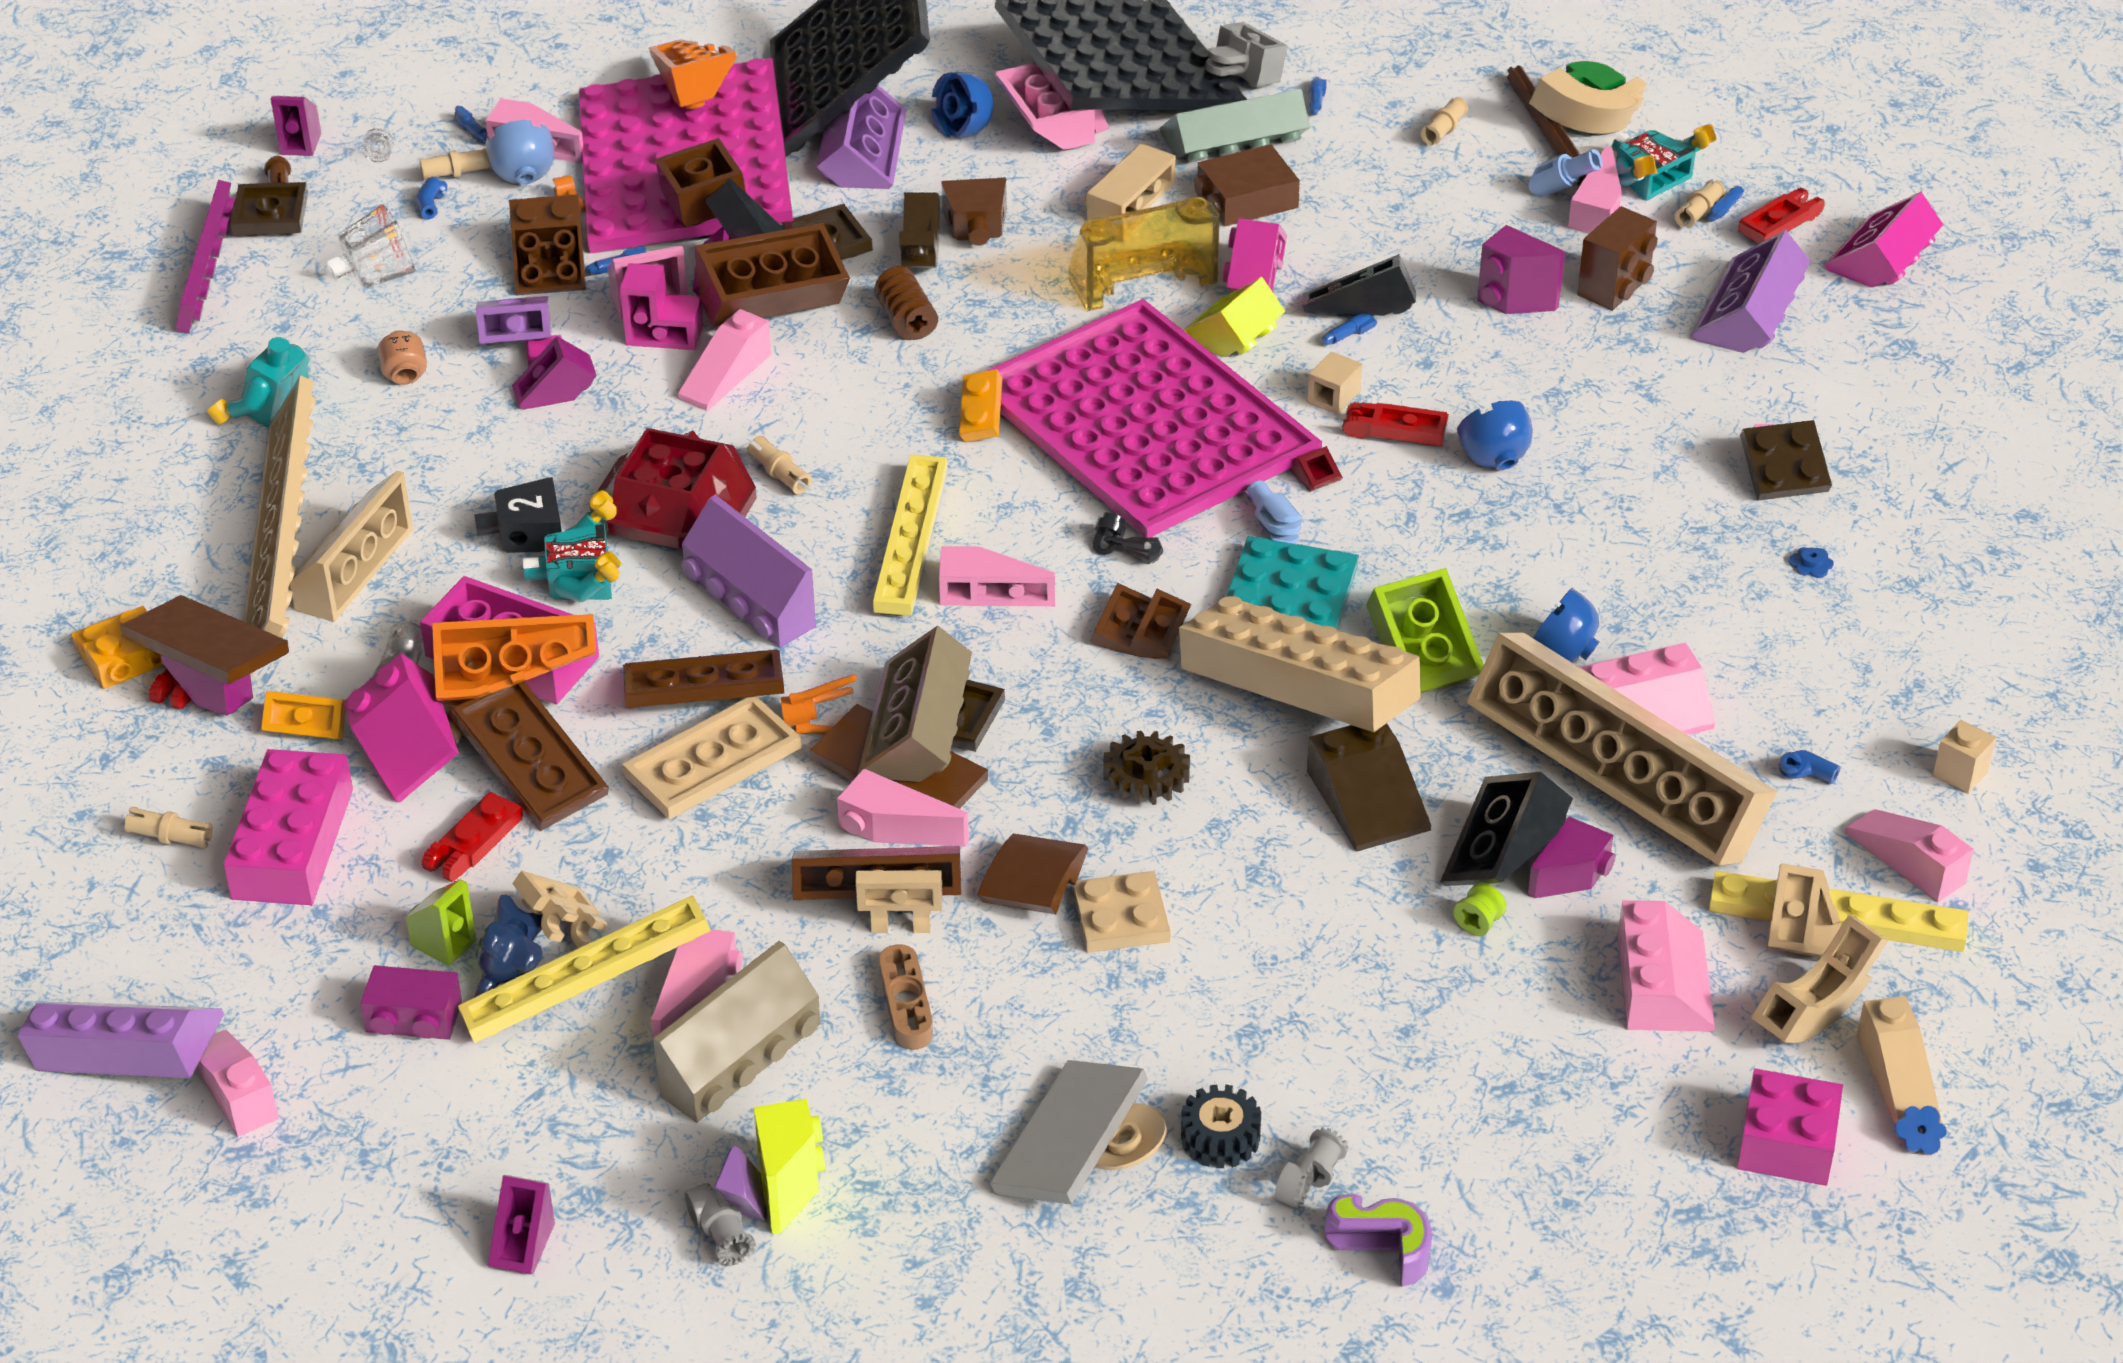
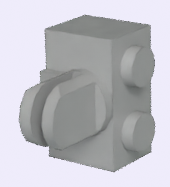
M1245 22L1220 25L1217 45L1214 48L1208 49L1207 55L1210 59L1206 61L1205 68L1208 72L1219 76H1240L1247 80L1248 85L1264 88L1266 84L1281 81L1288 45Z

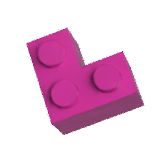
M1238 218L1237 228L1232 227L1229 234L1228 246L1233 248L1231 262L1226 261L1223 270V282L1227 283V288L1230 292L1260 277L1264 279L1273 292L1277 269L1282 270L1287 242V234L1280 224Z
M629 263L620 287L626 346L696 350L704 325L700 297L666 294L663 265Z

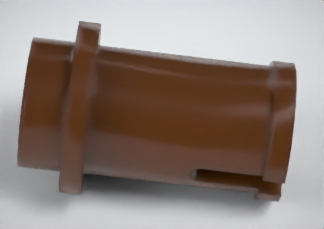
M273 156L265 163L264 172L268 177V183L288 182L291 164L284 157Z

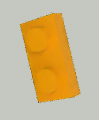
M997 369L963 375L959 435L964 442L999 437L1002 376Z
M266 691L261 730L343 740L346 716L343 702L345 700Z

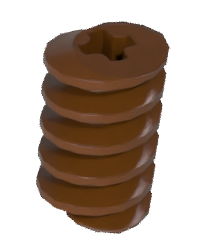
M898 265L885 270L876 281L874 287L875 296L898 335L908 340H918L930 335L938 324V314L912 271L905 266Z

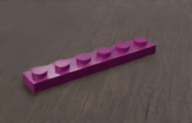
M219 179L217 181L180 301L176 331L189 334L193 320L200 322L204 307V301L200 299H207L210 279H213L216 268V258L220 256L223 238H225L227 233L228 217L231 218L235 204V197L229 196L231 182Z

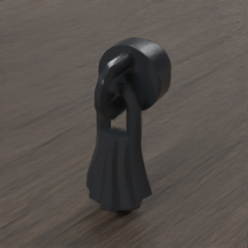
M1105 512L1103 517L1098 518L1094 528L1096 534L1093 540V549L1097 554L1105 556L1111 554L1118 547L1125 549L1126 552L1148 564L1158 561L1163 554L1162 544L1158 537L1123 538L1126 527L1124 526L1125 520L1121 516ZM1103 536H1105L1103 540L1109 544L1105 549H1102L1100 546Z

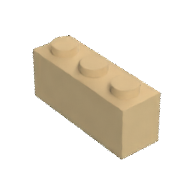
M1140 143L1115 168L1108 171L1101 181L1088 190L1085 197L1087 221L1122 234L1175 184V155Z

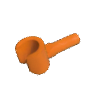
M570 175L553 178L555 196L578 194L575 191L573 178ZM578 195L580 211L586 212L585 202Z

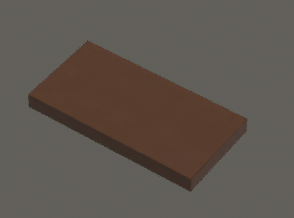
M179 595L121 624L122 637L229 685L289 653L288 640L183 595Z
M777 649L623 664L625 708L785 694L780 651Z
M524 681L478 699H469L450 709L451 719L540 831L608 795L609 786Z
M856 704L810 749V760L853 781L859 775L858 770L873 711ZM950 751L951 760L942 772L933 773L921 782L892 781L960 809L988 780V769Z

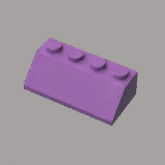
M879 85L870 94H864L848 112L838 115L824 130L817 168L824 177L833 180L842 188H891L894 183L907 109Z
M1786 230L1732 257L1691 334L1695 341L1744 353L1756 346L1758 349L1763 348L1774 339V332L1778 324L1785 318L1784 312L1787 306L1794 300V293L1798 285L1804 280V273L1810 263V259Z
M716 494L710 497L682 543L684 559L682 567L686 576L690 580L698 582L708 590L714 599L722 601L738 618H743L757 630L759 635L763 638H768L779 648L816 627L812 569Z
M90 1002L35 1003L17 1036L36 1071L191 1078L221 1022L224 1012L222 1008Z

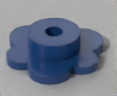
M1801 547L1798 549V553H1794L1789 557V564L1797 568V573L1803 576L1810 574L1816 578H1823L1834 565V561L1828 558V552L1822 548Z
M1915 1106L1908 1107L1904 1111V1118L1899 1119L1894 1127L1896 1135L1900 1139L1905 1140L1904 1145L1909 1152L1920 1150L1926 1155L1937 1153L1941 1146L1940 1139L1947 1134L1945 1125L1939 1123L1940 1114L1938 1110L1932 1106H1925L1920 1110ZM1918 1127L1922 1129V1134L1918 1132Z

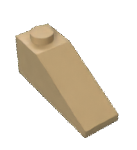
M1906 996L1864 1001L1857 1039L1894 1125L1899 1119L1904 1118V1111L1910 1106H1915L1919 1110L1925 1106H1932L1940 1114L1921 1030Z

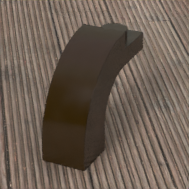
M904 192L903 231H899L901 266L907 268H937L940 232L939 193Z

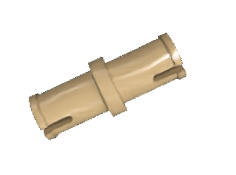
M1455 97V100L1451 98L1444 108L1437 109L1432 115L1429 124L1421 130L1422 140L1428 145H1434V143L1437 145L1445 134L1452 133L1457 127L1460 118L1467 113V103L1462 98Z
M486 148L457 153L456 150L449 151V155L419 159L423 180L429 177L453 175L456 178L461 177V173L490 169Z
M1710 179L1700 190L1692 192L1688 196L1686 204L1675 213L1677 224L1683 228L1687 224V228H1691L1700 217L1707 216L1714 203L1725 195L1724 185L1719 180L1714 182L1713 179Z
M762 435L753 439L762 447L761 450H758L749 443L747 453L766 468V472L770 477L780 479L797 495L806 491L797 482L799 479L810 487L812 482L811 475L793 462V457L788 452L778 450Z
M131 807L125 819L126 832L159 838L160 843L171 844L174 841L206 849L209 843L204 840L211 841L213 827L211 823L179 818L176 812L167 811L161 814L138 809V807Z

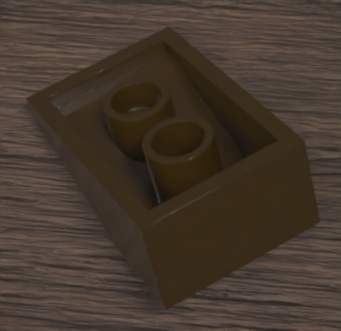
M1387 723L1375 732L1349 725L1309 736L1307 773L1356 852L1431 831V822L1401 745Z

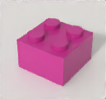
M1754 1068L1737 1169L1827 1186L1835 1151L1843 1084Z

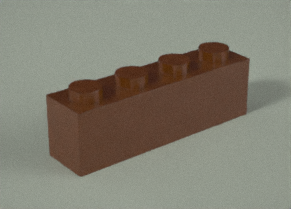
M960 846L794 851L792 855L793 900L857 898L856 871L873 870L941 871L942 896L961 895Z

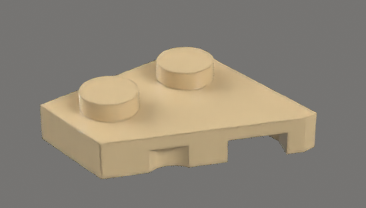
M1783 863L1779 865L1767 942L1768 949L1815 957L1823 955L1840 929V919L1836 907L1832 903L1829 894L1830 889L1823 870Z

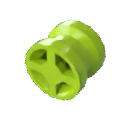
M1480 882L1474 884L1467 892V897L1462 898L1455 905L1453 914L1457 923L1466 932L1475 936H1483L1493 927V921H1497L1506 912L1507 904L1505 898L1495 887Z

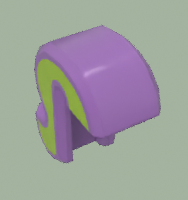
M1343 1194L1332 1199L1327 1206L1325 1237L1328 1243L1336 1250H1399L1401 1287L1415 1284L1426 1274L1430 1264L1432 1229L1427 1214L1415 1203L1399 1198L1382 1199L1364 1208L1362 1207V1196L1358 1194Z

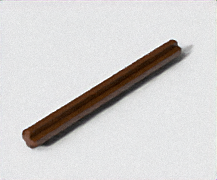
M1518 65L1515 68L1511 66L1507 70L1509 73L1507 80L1557 156L1567 154L1573 158L1581 155L1561 124L1548 118L1529 104L1536 86L1522 66ZM1587 174L1579 177L1576 185L1580 186Z

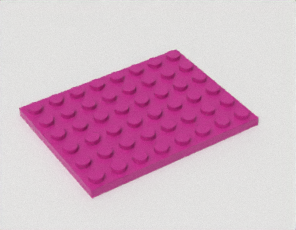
M756 58L749 62L733 64L713 99L705 100L704 106L695 109H686L685 106L680 107L674 101L661 74L648 78L624 79L616 83L592 84L588 87L579 88L587 240L590 254L715 234L722 227L716 217L706 220L702 224L684 228L661 191L655 159L720 138L742 171L746 193L779 224L794 221L773 58Z
M1145 299L1134 302L986 370L997 369L1002 376L1000 414L1115 513L1124 518L1129 525L1145 538L1153 537L1246 491L1249 485L1255 481H1266L1292 468V462L1296 457L1322 448V441Z

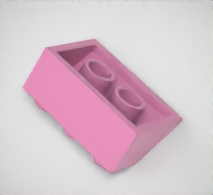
M1036 63L995 72V78L1034 131L1064 150L1079 148L1082 145L1095 142V109H1070Z
M1686 642L1580 667L1687 735L1714 729L1715 721L1703 668Z
M1622 900L1617 936L1627 1030L1714 1032L1715 1024L1703 931L1665 901Z

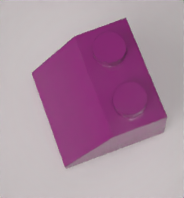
M1505 225L1482 244L1477 301L1505 314L1556 311L1559 308L1565 251Z

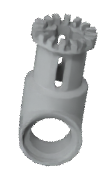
M1321 1127L1320 1130L1316 1129L1313 1131L1309 1139L1310 1147L1307 1152L1299 1156L1295 1164L1288 1162L1283 1168L1275 1189V1200L1298 1209L1301 1208L1305 1203L1303 1200L1308 1197L1307 1193L1310 1192L1311 1186L1320 1188L1330 1184L1334 1176L1333 1168L1338 1160L1345 1158L1348 1152L1347 1141H1341L1343 1137L1341 1135L1338 1137L1337 1131L1331 1133L1330 1128H1327L1325 1131V1128Z
M709 1182L685 1190L684 1197L690 1218L696 1229L703 1228L705 1234L713 1238L717 1246L715 1254L719 1263H727L728 1266H731L733 1262L734 1265H738V1260L744 1262V1257L749 1258V1253L755 1251L756 1243L751 1234L745 1233L741 1225L742 1215L738 1207L729 1204L719 1206L718 1199L715 1198L716 1194L712 1192L713 1187H710L711 1184Z

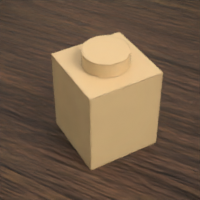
M1331 351L1309 373L1307 402L1339 415L1361 392L1362 363Z
M1960 720L1940 741L1933 776L1969 794L1989 772L1996 737Z

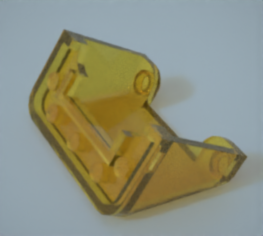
M1192 197L1188 200L1109 217L1093 218L1085 222L1080 228L1068 266L1069 282L1087 312L1103 308L1104 294L1106 293L1107 296L1114 295V283L1173 270L1179 280L1185 279L1186 274L1198 277L1201 286L1218 283L1220 215L1215 207L1206 199Z

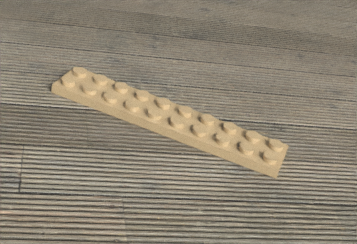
M301 375L269 425L243 622L283 638L289 625V617L285 616V612L290 605L292 591L288 590V586L294 577L296 569L294 565H291V562L299 544L294 537L302 519L297 513L305 494L300 488L307 474V467H304L303 463L310 450V444L306 443V439L313 426V420H310L309 416L316 402V397L312 396L313 380Z

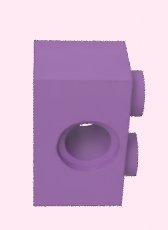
M548 296L477 302L476 317L479 344L551 338L552 328Z

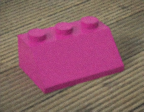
M1922 191L1870 214L1824 266L1829 272L1872 288L1884 282L1888 285L1894 284L1905 276L1904 269L1920 259L1921 255L1919 252L1935 242L1936 238L1934 235L1944 224Z

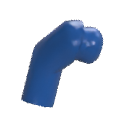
M438 177L427 178L415 196L421 216L425 219H432L437 215L438 211L433 199L434 197H444L443 191L447 192L448 189L447 183L444 180H439Z
M1807 750L1787 752L1779 760V771L1782 775L1791 779L1815 776L1833 784L1841 769V766Z

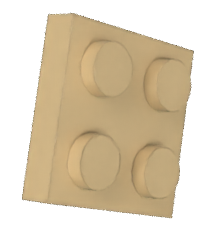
M1155 871L1078 880L1076 885H1073V896L1087 953L1170 942V927Z

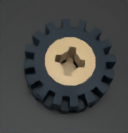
M1218 1084L1210 1085L1209 1093H1206L1202 1087L1196 1090V1098L1190 1094L1186 1099V1105H1183L1181 1110L1182 1146L1185 1151L1190 1150L1189 1157L1196 1161L1202 1156V1165L1209 1167L1211 1161H1217L1218 1169H1224L1225 1161H1230L1231 1166L1236 1167L1239 1166L1240 1157L1245 1162L1251 1159L1252 1152L1256 1153L1259 1148L1261 1137L1260 1106L1256 1107V1099L1253 1096L1246 1099L1247 1091L1241 1088L1236 1094L1233 1093V1085L1225 1084L1224 1091H1218Z

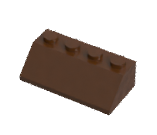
M824 223L696 245L694 249L699 297L712 327L721 326L739 309L765 318L839 304L850 280Z

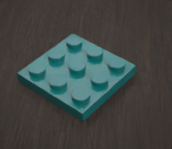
M1247 536L1226 596L1238 597L1244 602L1257 606H1267L1272 608L1273 611L1289 616H1299L1304 618L1305 621L1321 626H1331L1338 631L1358 568L1359 555Z

